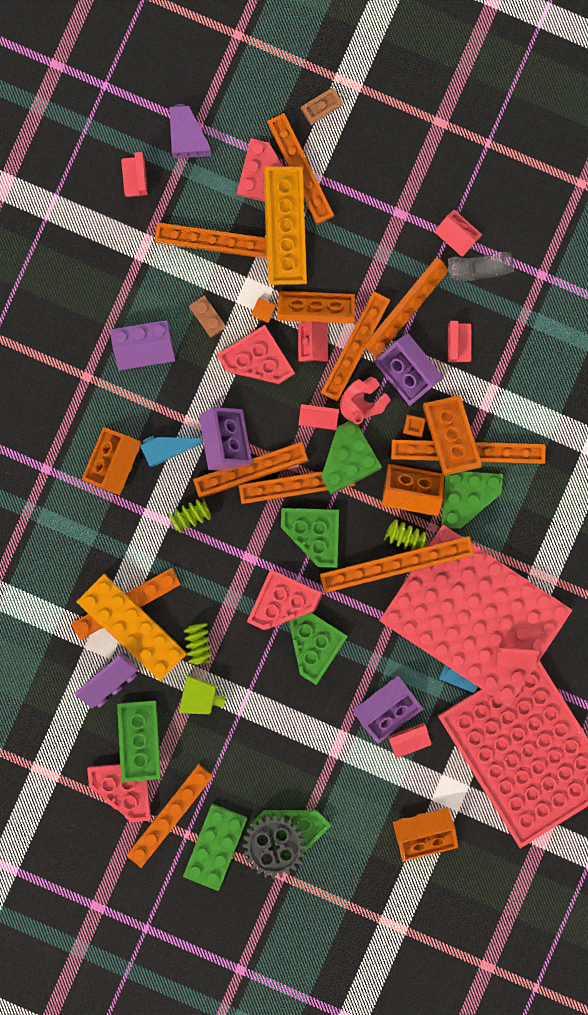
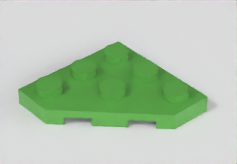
M348 421L336 429L321 476L330 495L382 468L358 424Z
M463 471L444 476L441 526L445 525L448 528L461 529L502 494L503 474Z
M281 508V528L318 567L337 568L339 510Z
M309 613L289 621L300 675L317 685L348 636L315 614Z
M263 810L253 820L259 824V817L266 820V814H268L270 819H273L274 813H276L277 819L284 815V821L292 818L291 825L298 823L296 830L302 829V834L299 837H305V841L301 843L306 845V849L301 850L304 853L331 826V823L318 810ZM270 829L269 833L272 839L271 846L277 853V845H275L272 829ZM279 830L276 835L279 838H284L287 836V833ZM259 835L265 842L268 840L267 836ZM284 849L281 851V855L289 857L291 851Z

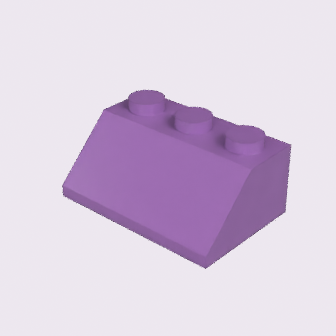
M167 320L110 330L113 351L119 371L175 362L170 325Z
M408 333L398 339L374 361L409 406L444 378Z
M212 407L199 414L208 470H227L252 464L242 409Z
M123 652L74 694L90 708H94L96 705L100 708L108 701L105 697L110 693L115 695L122 689L121 684L125 681L131 682L137 676L135 672L139 669L128 655Z
M397 676L366 701L359 704L353 710V713L379 744L422 711L423 707L400 677Z

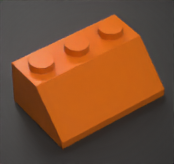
M103 427L81 480L120 495L142 442Z
M388 464L381 506L438 516L443 501L444 476L442 473Z
M449 808L437 809L434 812L421 813L411 818H402L393 822L402 862L458 848L456 830Z

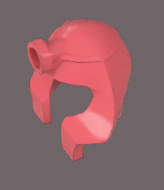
M369 377L365 381L358 379L342 395L339 404L340 411L346 419L353 421L355 424H360L363 419L382 413L391 399L384 393L375 403L366 402L364 395L366 393L371 394L380 384L373 377Z

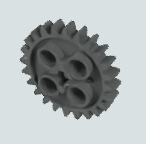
M274 813L273 819H270V816L266 814V820L259 817V824L253 821L252 826L254 829H247L250 835H244V839L248 842L243 843V847L248 849L243 852V855H249L246 862H253L251 869L257 867V874L264 871V877L266 878L271 873L272 879H274L278 873L280 878H282L284 871L290 875V868L296 871L295 863H302L299 857L305 856V853L301 851L306 849V845L301 844L305 841V837H299L302 834V829L296 830L298 823L291 825L292 818L284 821V815L277 819V815ZM270 829L273 831L275 845H277L279 863L276 862L274 848L271 846ZM279 830H283L287 833V836L279 838L276 833ZM265 835L268 840L262 843L258 841L257 837ZM287 849L291 851V855L284 857L281 855V851ZM270 854L272 860L266 862L262 859V856Z

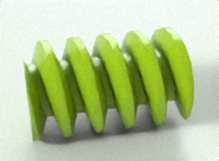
M204 498L203 503L197 499L196 506L190 502L188 510L182 506L181 513L175 509L174 516L168 512L175 530L177 529L180 533L183 532V526L189 530L190 523L194 527L197 526V520L204 523V516L211 520V513Z
M397 519L390 524L384 537L385 540L389 536L391 544L394 540H397L398 547L404 543V550L411 546V551L424 548L427 540L426 532H422L420 535L419 529H415L412 532V526L410 525L405 529L404 522L398 526Z
M207 623L190 625L189 628L184 630V633L190 634L185 640L191 641L190 644L186 645V648L192 649L187 655L193 656V659L189 660L188 663L196 665L213 662L212 660H207V658L212 656V653L206 652L211 648L210 645L205 644L210 640L208 637H204V635L208 634V630L202 629L207 626Z

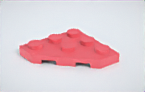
M250 139L237 195L265 202L263 168L283 167L270 143Z
M265 325L216 355L228 373L280 384L295 375V372Z
M270 569L247 622L263 630L278 626L314 612L323 593Z
M120 764L91 766L87 768L89 788L102 796L108 804L121 812L130 822L151 820L148 780L122 783Z

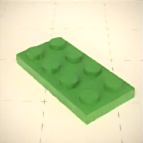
M145 701L117 704L121 782L161 779L157 702Z
M212 803L183 877L219 891L247 817Z

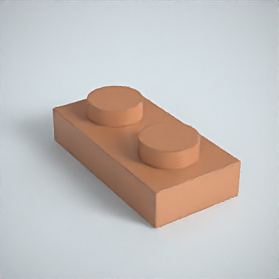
M332 87L301 106V111L310 125L343 106V102Z
M205 296L189 306L210 338L226 328Z

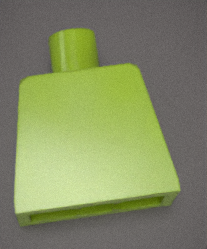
M188 674L179 713L211 714L213 706L224 708L226 696L215 694L217 685Z

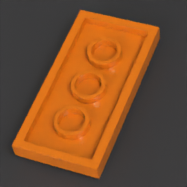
M279 291L277 320L354 324L355 294Z
M461 396L424 403L423 409L443 476L481 468L482 463Z

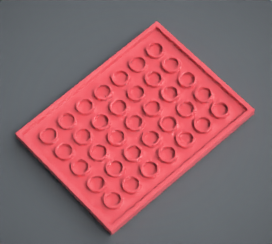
M442 525L429 546L463 537ZM472 544L474 556L411 571L379 621L509 707L534 669L496 667L497 647L539 650L540 655H537L538 664L572 612V609L474 544Z
M540 661L509 707L484 690L479 689L438 715L519 848L527 845L588 806V738Z

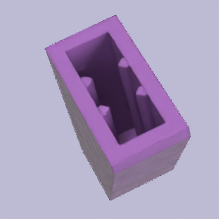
M176 104L174 107H170L173 158L211 156L210 146L189 106Z

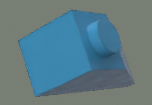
M152 436L143 440L144 444L140 445L149 466L154 467L203 444L201 438L157 437L154 439Z

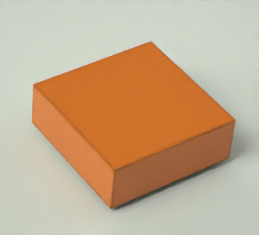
M258 298L251 316L269 323L276 305Z
M407 415L403 434L421 438L426 419Z

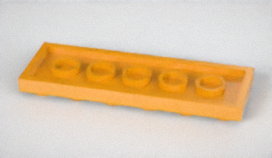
M264 167L268 285L307 284L303 167Z
M105 574L76 601L159 681L187 655V652Z

